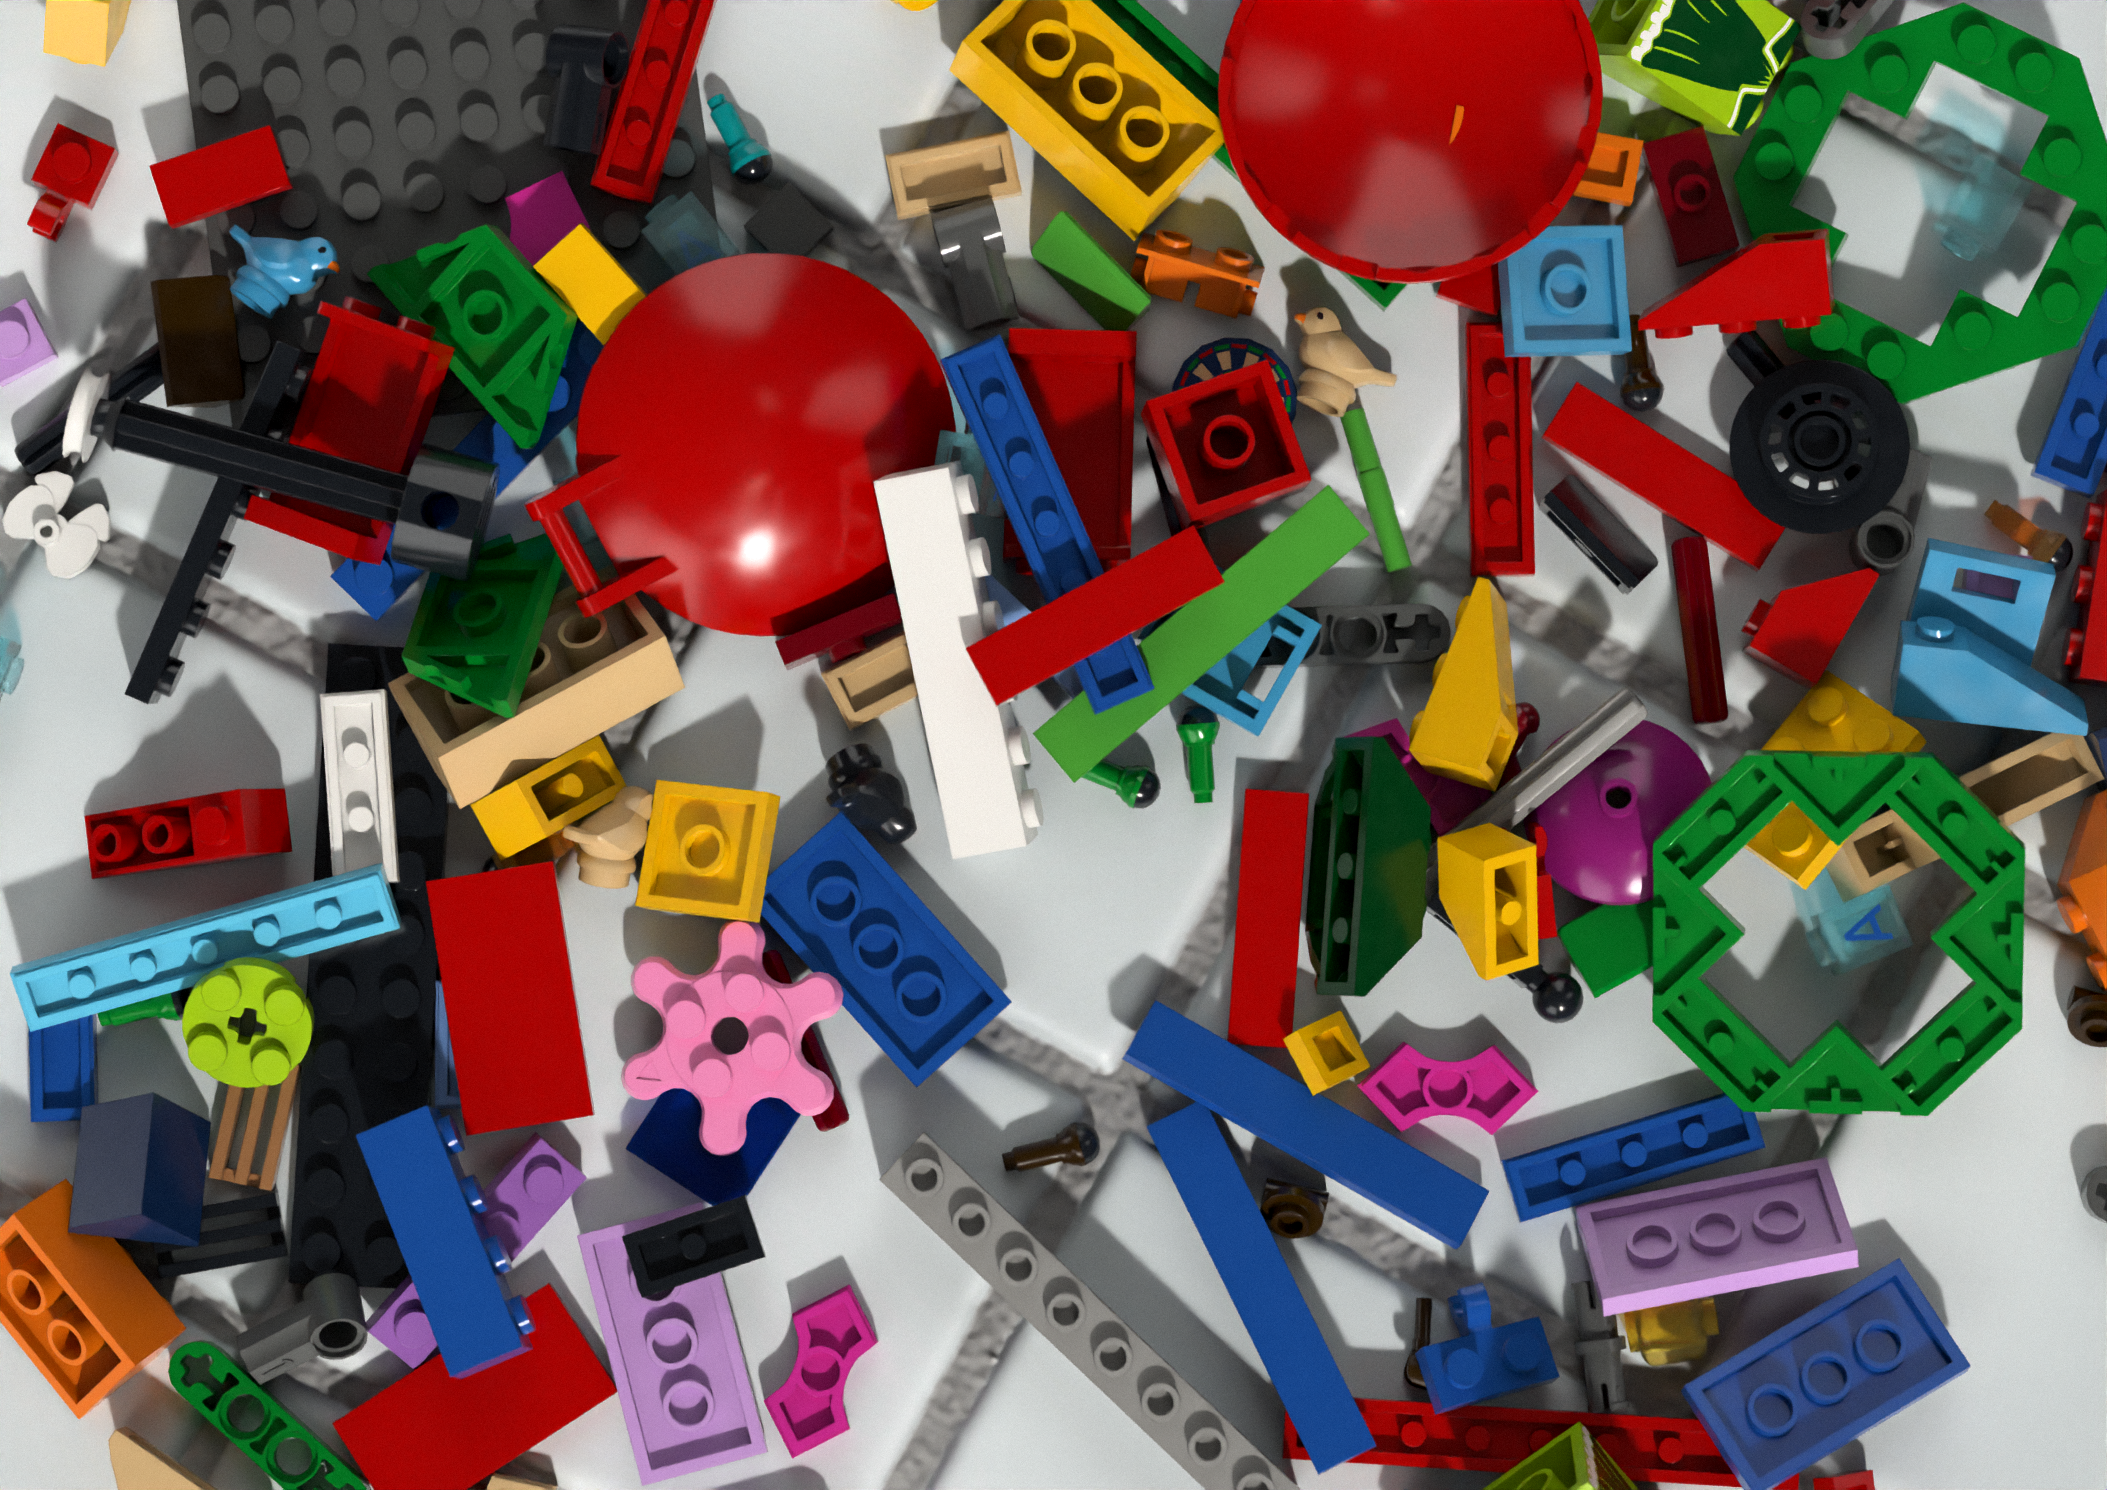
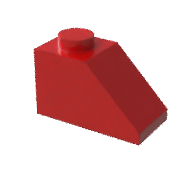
M1870 568L1782 590L1772 598L1770 603L1760 598L1741 629V632L1750 636L1742 652L1807 690L1817 685L1880 574Z

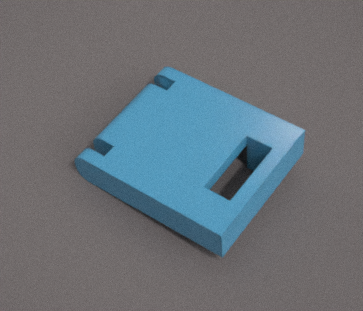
M1928 538L1906 621L1916 622L1918 618L1925 616L1948 619L1955 626L1966 627L2008 654L2031 666L2056 577L2054 564ZM1963 568L2014 579L2012 585L2014 599L1953 587L1957 569Z
M1216 565L1220 574H1223L1226 571L1223 568ZM1286 605L1181 694L1259 737L1322 625ZM1182 607L1146 625L1137 639L1142 642ZM1274 636L1294 649L1263 702L1242 690L1270 638Z

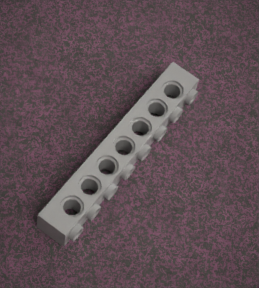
M925 1132L879 1179L1205 1490H1300L1285 1473Z

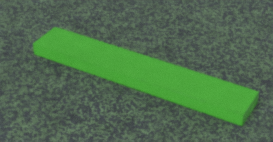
M1327 485L1221 574L1225 581L1224 584L1187 603L1137 645L1155 687L1154 690L1097 715H1094L1083 690L1032 734L1074 783L1077 782L1366 539L1370 533L1332 488Z

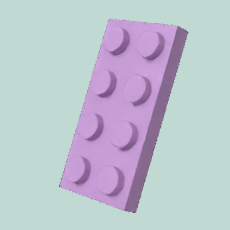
M1827 1157L1575 1206L1578 1229L1604 1316L1859 1267L1858 1249Z
M703 1202L577 1235L642 1486L768 1452L722 1272L642 1298L622 1239L624 1235L705 1209Z

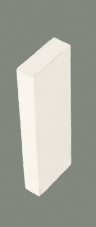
M379 689L320 694L332 876L382 863L388 882H400L387 691Z

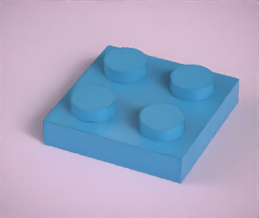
M1622 225L1548 226L1524 248L1498 263L1505 357L1623 355L1632 351Z

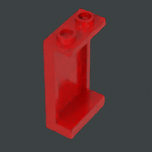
M345 296L342 307L320 301L316 313L329 317L330 323L288 443L409 476L415 457L423 443L455 347L433 340L436 327L400 315L396 326L379 321L382 308L358 299ZM271 492L269 498L251 495L243 518L344 557L375 565L381 564L394 527L392 524Z
M1009 328L1008 354L1105 573L1131 559L1137 331ZM1004 509L1003 563L1016 564V574L1033 576Z

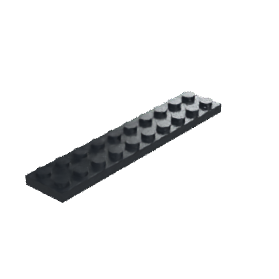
M328 643L325 694L379 689L387 691L400 882L389 883L402 922L400 929L309 954L306 999L309 997L313 1007L314 1029L308 1050L302 1059L288 1283L308 1284L316 1277L324 1274L340 1273L353 1278L358 1287L396 1289L410 1274L356 1138L357 1134L426 1105L431 1106L435 1045L436 980L439 979V962L426 881L445 878L450 794L432 768L388 686V683L408 673V669L401 656L404 647ZM323 737L313 882L332 877Z

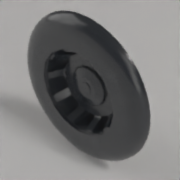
M1808 360L1790 364L1776 370L1761 380L1749 392L1740 405L1733 421L1729 453L1732 470L1738 486L1748 501L1762 515L1790 530L1810 534H1829L1848 530L1866 522L1890 502L1899 489L1907 470L1910 439L1907 423L1899 404L1879 380L1860 368L1847 363L1832 360ZM1821 400L1820 403L1804 404L1806 401ZM1836 402L1844 405L1846 408L1842 410L1830 403ZM1791 409L1794 411L1789 419L1781 418L1787 410ZM1860 418L1865 428L1857 429L1852 419ZM1771 433H1782L1780 443L1769 444ZM1859 443L1870 445L1868 457L1858 453ZM1779 457H1783L1788 466L1783 472H1779L1773 462ZM1851 466H1854L1859 473L1851 481H1848L1844 473ZM1799 476L1809 481L1808 488L1805 489L1792 483L1794 477ZM1831 480L1835 482L1836 488L1818 490L1819 483Z

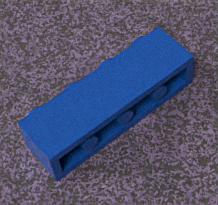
M426 1105L357 1134L356 1138L450 1377L463 1379L534 1349L528 1333L536 1330L532 1313L521 1294L513 1297L504 1273L512 1270V1264L500 1236L496 1234L489 1237L480 1214L489 1210L488 1203L477 1177L474 1174L468 1177L465 1176L457 1153L465 1150V1145L453 1117L450 1114L442 1117L440 1110Z

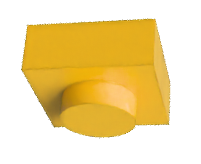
M1341 1010L1309 1024L1283 1039L1312 1096L1371 1067Z

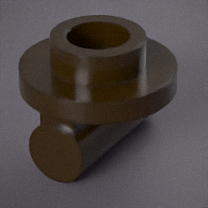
M2074 985L2067 1002V1010H2069L2067 1025L2070 1033L2086 1045L2107 1047V995Z
M1266 1178L1260 1212L1272 1232L1289 1239L1308 1237L1315 1234L1322 1227L1329 1192Z

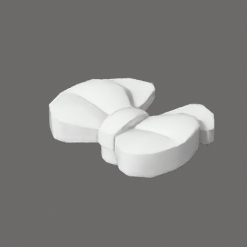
M58 471L37 474L34 478L37 485H30L18 493L8 504L2 518L4 530L7 535L15 540L34 539L38 545L45 549L46 567L51 575L70 579L85 571L91 565L101 548L100 541L107 542L110 540L111 519L105 506L95 503L67 521L59 512L67 502L74 487L73 477Z

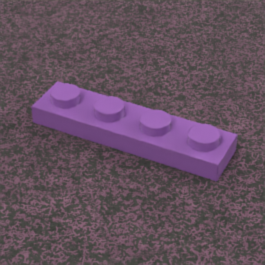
M537 1132L529 1138L483 1190L489 1210L480 1213L489 1237L496 1234L500 1236L511 1262L587 1178L578 1167ZM409 1274L366 1321V1327L371 1335L415 1370L436 1348L437 1342Z

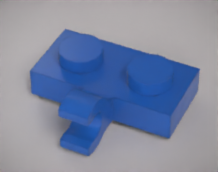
M1483 1283L1459 1288L1457 1290L1458 1295L1447 1299L1451 1316L1457 1326L1460 1337L1422 1347L1415 1353L1435 1415L1550 1384L1560 1377L1540 1317L1537 1316L1492 1328L1491 1305Z

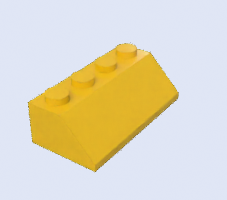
M1004 0L961 42L949 69L1133 241L1178 198L1224 144L1220 119L1091 0Z

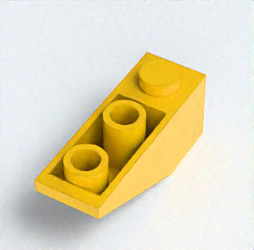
M1478 577L1471 595L1465 596L1458 607L1455 619L1456 633L1448 653H1443L1435 664L1432 676L1433 690L1426 708L1416 714L1411 724L1409 751L1428 773L1496 792L1518 736L1507 603L1489 579Z

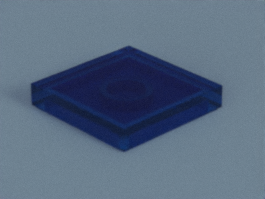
M673 1088L659 1096L625 1149L714 1206L744 1195L749 1196L802 1114L796 1112L788 1103L780 1098L768 1097L761 1099L748 1112L746 1121L747 1136L743 1146L739 1151L731 1155L718 1156L707 1151L699 1139V1127L702 1120V1108L699 1100L685 1089Z

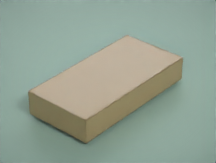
M1009 130L885 155L898 220L927 215L991 197L993 201L1022 196Z
M905 630L821 673L850 731L918 697Z

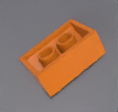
M64 1179L13 1213L0 1227V1322L75 1416L81 1419L158 1357L187 1328L176 1316L171 1304L164 1297L160 1296L135 1265L130 1253L120 1246L113 1237L68 1233L73 1186L67 1179Z

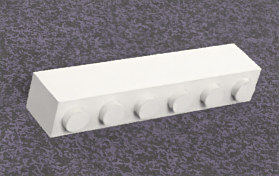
M961 460L885 475L874 481V487L952 859L1027 846L1038 836L1037 827L1043 825L1044 817L1038 790L1036 788L1029 789L1024 764H1029L1031 760L1029 740L1023 726H1015L1011 702L1017 701L1018 695L996 707L965 651V648L1004 628L1001 607L997 600H989L985 576L991 575L992 572L989 548L984 537L976 538L971 514L978 512L979 509L974 479L971 474L963 475Z

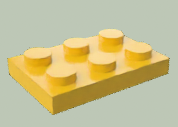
M1826 670L1817 685L1809 690L1761 750L1919 752L1927 741L1917 729L1899 717L1894 716L1891 712ZM1792 801L1752 838L1744 848L1806 891L1846 840L1837 846Z

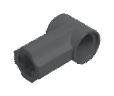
M992 197L931 213V220L944 268H950L966 332L983 331L1019 319L1018 306L1002 253L1006 252Z
M1910 448L1907 470L1896 494L1879 513L1856 527L1849 541V554L1852 562L1859 570L1870 568L1879 573V576L1892 573L1910 556L1914 548V529L1932 457L1921 453L1919 450ZM1884 529L1895 538L1897 551L1894 557L1883 559L1871 553L1866 543L1869 530Z
M329 1273L316 1277L303 1290V1302L236 1336L238 1351L247 1366L248 1372L260 1385L317 1356L330 1360L345 1359L363 1349L367 1342L368 1333L360 1288L353 1278L340 1273Z

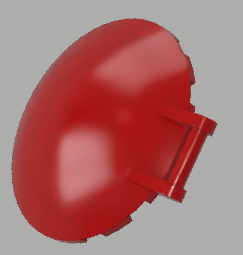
M1242 0L1233 17V22L1224 45L1218 83L1219 118L1224 143L1232 167L1243 189L1271 226L1291 244L1312 258L1334 269L1360 278L1400 284L1435 283L1482 271L1507 259L1542 233L1566 206L1588 167L1600 127L1603 100L1602 70L1597 44L1589 20L1579 0ZM1456 105L1464 106L1461 126L1454 140L1449 145Z
M745 253L722 257L699 264L673 276L637 302L618 322L596 362L592 364L582 390L577 412V455H575L577 474L529 499L524 503V506L532 521L539 520L579 594L575 602L584 618L593 616L642 590L666 609L710 629L737 635L759 637L791 635L875 601L895 585L874 481L892 473L955 462L956 425L952 400L941 367L923 334L894 301L871 283L843 268L800 255ZM577 500L581 504L618 574L604 583L598 577L562 509Z

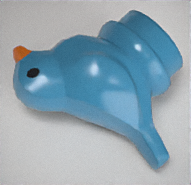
M234 224L229 230L231 236L243 249L246 259V265L240 267L235 273L237 279L230 287V291L248 307L267 318L272 319L279 308H285L290 295L306 293L315 286L319 277L340 272V267L337 263V251L333 244L323 237H309L300 241L283 238L253 237L237 224Z

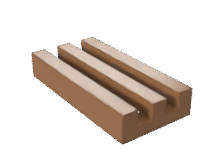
M297 1065L282 1082L262 1175L251 1173V1168L270 1086L263 1085L254 1089L237 1169L228 1168V1162L245 1088L229 1085L209 1178L274 1191L302 1065Z

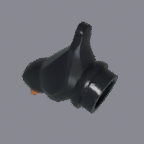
M861 743L849 746L837 752L827 761L825 768L829 775L828 784L833 791L826 797L830 807H837L856 826L876 831L890 844H900L916 832L915 816L912 810L905 804L901 782L893 775L885 772L883 759L874 753L871 745Z

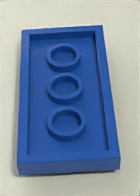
M841 812L767 877L761 915L813 973H828L838 980L844 994L842 1005L916 1088L1012 1003Z
M1900 1258L1684 1385L1681 1393L1744 1490H1771L1963 1375L1971 1365Z

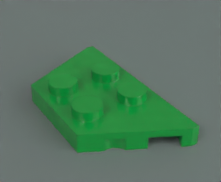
M482 225L459 234L456 240L448 243L438 242L417 250L416 255L392 264L382 263L372 267L367 275L403 316L436 327L433 340L455 347L449 368L520 448L533 449L541 436L578 318L577 314L561 299L499 227L494 225Z
M510 533L487 541L482 546L475 569L467 582L430 572L401 655L408 672L505 718H514L563 569V564L547 534L544 533L516 544Z

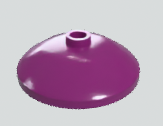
M1642 720L1523 819L1526 837L1529 841L1528 823L1536 822L1544 828L1548 839L1545 852L1546 871L1551 874V879L1570 893L1582 899L1605 905L1620 906L1653 900L1654 838L1712 783L1702 761L1685 741L1658 724ZM1567 731L1566 733H1564L1563 735H1561L1558 739H1556L1547 749H1549L1552 745H1554L1558 740H1560V739H1561L1564 735H1566L1569 731ZM1621 790L1626 792L1631 798L1630 803L1621 809L1611 807L1606 799L1613 791Z

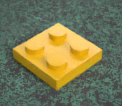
M656 780L635 905L650 910L760 923L780 796L770 792Z

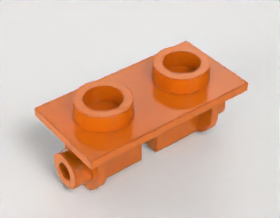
M1160 229L1156 231L1155 235L1143 233L1136 253L1149 257L1148 260L1136 257L1130 276L1147 293L1182 303L1188 281L1200 284L1195 307L1237 319L1238 313L1251 317L1258 292L1248 290L1246 286L1259 288L1265 267L1253 264L1254 258L1251 255L1227 247H1219L1216 253L1192 246L1193 240L1190 237L1171 230Z

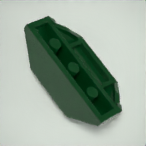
M1336 737L1331 750L1333 760L1325 770L1314 805L1305 934L1310 962L1316 973L1314 981L1316 994L1365 997L1422 938L1423 918L1427 909L1425 895L1427 859L1432 842L1430 832L1431 807L1383 737Z

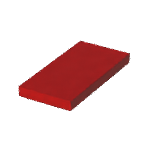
M555 861L426 881L466 1136L595 1115Z
M551 1282L525 1298L536 1325V1330L528 1333L534 1349L463 1379L450 1377L440 1353L332 1423L374 1490H467L618 1392L616 1383Z

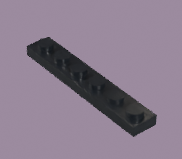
M277 340L241 423L240 430L284 441L287 428L279 425V422L288 402L291 401L298 404L308 386L312 369L304 365L309 353ZM218 477L124 693L125 695L146 704H156L162 694L171 697L185 668V662L177 659L187 635L196 638L206 621L211 604L203 601L204 595L212 577L221 580L227 572L236 549V545L228 542L237 519L247 521L243 518L251 495H260V488Z

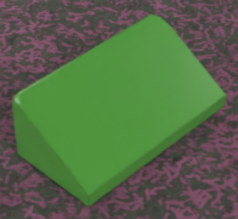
M1061 210L1034 244L1031 251L1033 258L1104 330L1129 331L1150 311L1151 296L1067 211L1063 212Z

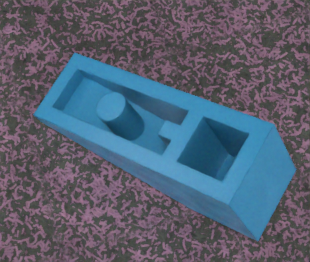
M1925 616L1918 618L1916 622L1900 621L1890 689L1892 713L1894 716L2087 736L2089 724L2084 699L1966 627L1955 626L1948 619Z

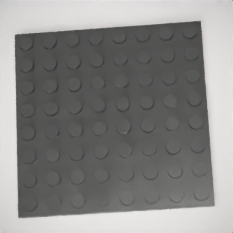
M177 0L196 150L270 125L273 128L293 187L275 195L205 218L212 275L228 276L232 286L237 279L235 273L240 267L246 265L243 249L229 233L230 228L234 224L240 226L253 237L283 238L295 241L309 237H323L335 247L338 255L337 263L340 267V272L337 274L330 273L319 277L315 286L308 292L290 295L287 306L279 308L272 319L254 311L232 293L245 390L242 400L229 404L233 428H240L277 340L309 353L304 366L311 368L313 372L330 323L329 317L316 313L320 301L342 307L345 296H349L382 308L378 320L396 326L399 316L402 314L367 275L372 267L382 263L392 264L416 255L417 250L438 242L448 243L456 240L459 234L485 224L498 226L510 239L511 219L505 198L560 171H563L592 234L646 294L673 276L689 269L678 238L681 232L686 233L722 255L697 68L692 78L653 206L591 188L590 183L599 155L574 153L543 145L554 79L547 70L546 49L554 28L559 24H571L621 31L628 40L631 56L648 0ZM621 84L611 90L603 141ZM686 241L692 260L704 252ZM709 255L699 264L715 260L716 258ZM448 367L431 418L486 410ZM306 390L298 404L291 401L288 402L279 425L287 428L285 438L291 436Z

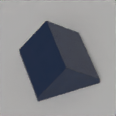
M154 1092L82 1107L68 1233L198 1247L211 1122Z

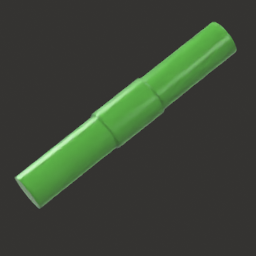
M1364 408L1345 412V415L1340 417L1387 571L1390 573L1410 567L1412 563L1394 508V500L1384 468H1382Z

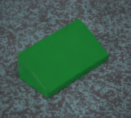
M1653 900L1633 905L1601 904L1558 929L1557 934L1567 958L1594 998L1653 967Z

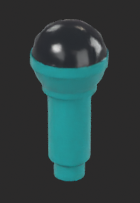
M724 94L712 97L707 101L711 110L710 116L729 149L728 155L730 157L729 164L732 176L738 182L745 185L762 182L769 176L773 162L770 151L757 143L756 139L750 137L735 107L727 101Z

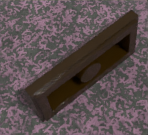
M208 275L151 281L167 407L216 408L242 400L245 390L229 277L226 275Z

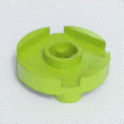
M241 957L225 962L223 967L212 970L207 976L205 974L196 982L186 1002L182 1018V1031L188 1046V1056L191 1063L197 1069L207 1072L214 1079L236 1087L274 1086L283 1082L288 1077L289 1072L302 1061L311 1041L314 1029V1011L309 997L306 999L303 990L295 983L296 978L286 968L277 963L256 957ZM245 1008H251L257 1011L256 1020L266 1024V1030L264 1032H254L252 1037L239 1034V1028L231 1024L230 1017H241Z

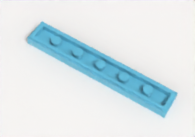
M379 863L12 966L10 976L29 1030L32 1032L193 987L205 974L207 976L212 970L223 967L225 962L236 958L256 957L278 963L400 929L402 921L383 864Z

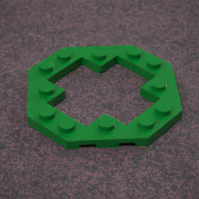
M1964 2L1866 36L1854 50L1838 59L1824 60L1812 55L1792 62L1733 176L1753 241L1763 234L1828 229L1831 266L1833 267L1848 234L1794 208L1793 205L1850 93L1908 120L1937 63L2048 117L2019 174L2076 202V205L2018 317L1960 289L1931 346L1834 299L1835 305L1832 314L1821 316V324L1805 328H1784L1782 319H1779L1788 348L1813 360L1838 361L1860 368L1879 380L1894 396L1896 401L1903 405L1962 384H1968L2013 369L2016 366L2049 355L2052 356L2078 347L2107 291V139L2081 60Z
M1746 750L1654 838L1652 1022L1743 1112H1771V1109L1809 1110V1113L1862 1114V1111L1900 1112V1115L1928 1116L2022 1030L2025 844L1933 752ZM1792 801L1837 846L1842 844L1875 811L1886 803L1974 890L1930 932V938L1973 981L1883 1064L1837 1019L1790 1062L1703 976L1718 959L1745 935V928L1703 885Z

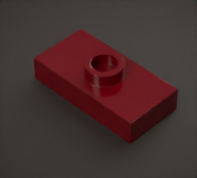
M1700 126L1643 143V160L1676 267L1678 268L1737 250L1740 247L1704 127Z
M894 593L777 640L775 643L787 671L829 654L832 663H835L866 650L865 638L902 624L900 607Z

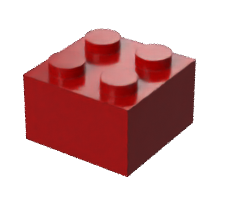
M1268 359L1147 400L1141 412L1143 423L1182 530L1192 525L1198 529L1301 493L1312 480Z

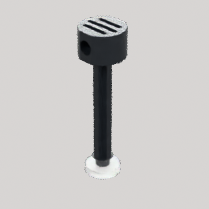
M89 365L81 375L67 411L63 438L64 458L68 457L71 452H78L81 454V460L84 464L92 454L97 439L101 438L105 440L113 452L116 449L395 525L391 548L392 562L465 582L471 578L484 543L495 502L500 474L499 463L424 443L415 457L408 476L130 400L129 396L113 402L108 400L111 387V374L109 370L104 373L103 377H96L92 374V368ZM453 496L459 505V516L456 522L449 528L438 529L432 518L433 508L441 498Z

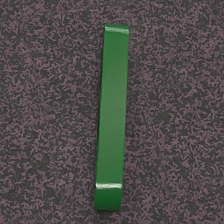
M199 1340L184 1344L175 1351L169 1362L168 1374L170 1382L176 1391L284 1490H303L302 1485L318 1475L325 1460L334 1467V1471L325 1475L324 1478L334 1487L340 1489L349 1483L355 1490H371L361 1474L262 1384L260 1385L223 1348L211 1341ZM206 1354L210 1355L214 1362L208 1370L221 1384L227 1383L230 1374L239 1380L238 1385L222 1395L216 1409L207 1402L209 1397L218 1393L213 1387L203 1380L191 1385L185 1379L190 1372L189 1366L184 1362L188 1355L196 1359L202 1358ZM239 1395H253L263 1404L265 1411L264 1420L254 1431H241L230 1420V1405ZM291 1437L300 1438L305 1441L312 1453L310 1466L305 1472L298 1475L288 1474L283 1471L278 1465L276 1458L277 1449L281 1442ZM317 1485V1486L314 1487L313 1490H324V1489H323L320 1485Z

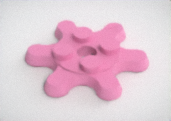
M731 919L726 921L720 928L717 959L713 966L704 973L697 975L684 974L676 969L670 961L662 957L645 958L634 967L631 974L633 992L640 1000L658 1010L663 1020V1032L661 1039L653 1048L630 1057L624 1064L621 1073L623 1087L628 1094L636 1099H654L663 1092L673 1088H682L691 1092L699 1100L702 1108L699 1139L707 1151L718 1156L731 1155L739 1151L743 1146L747 1136L746 1121L748 1112L761 1099L768 1097L780 1098L788 1103L796 1112L804 1116H815L823 1113L831 1105L834 1098L832 1081L825 1072L814 1068L806 1061L802 1053L801 1042L804 1032L810 1025L819 1020L830 1018L838 1012L844 996L841 984L828 973H811L792 984H782L773 980L766 973L762 963L766 939L761 925L755 922ZM736 1017L747 1027L748 1042L744 1049L737 1054L727 1055L715 1046L714 1031L722 1019Z

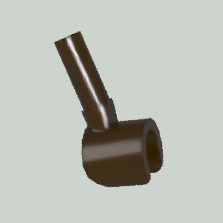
M1416 1298L1414 1339H1412V1349L1404 1367V1377L1409 1385L1427 1391L1415 1353L1422 1347L1429 1346L1432 1299Z

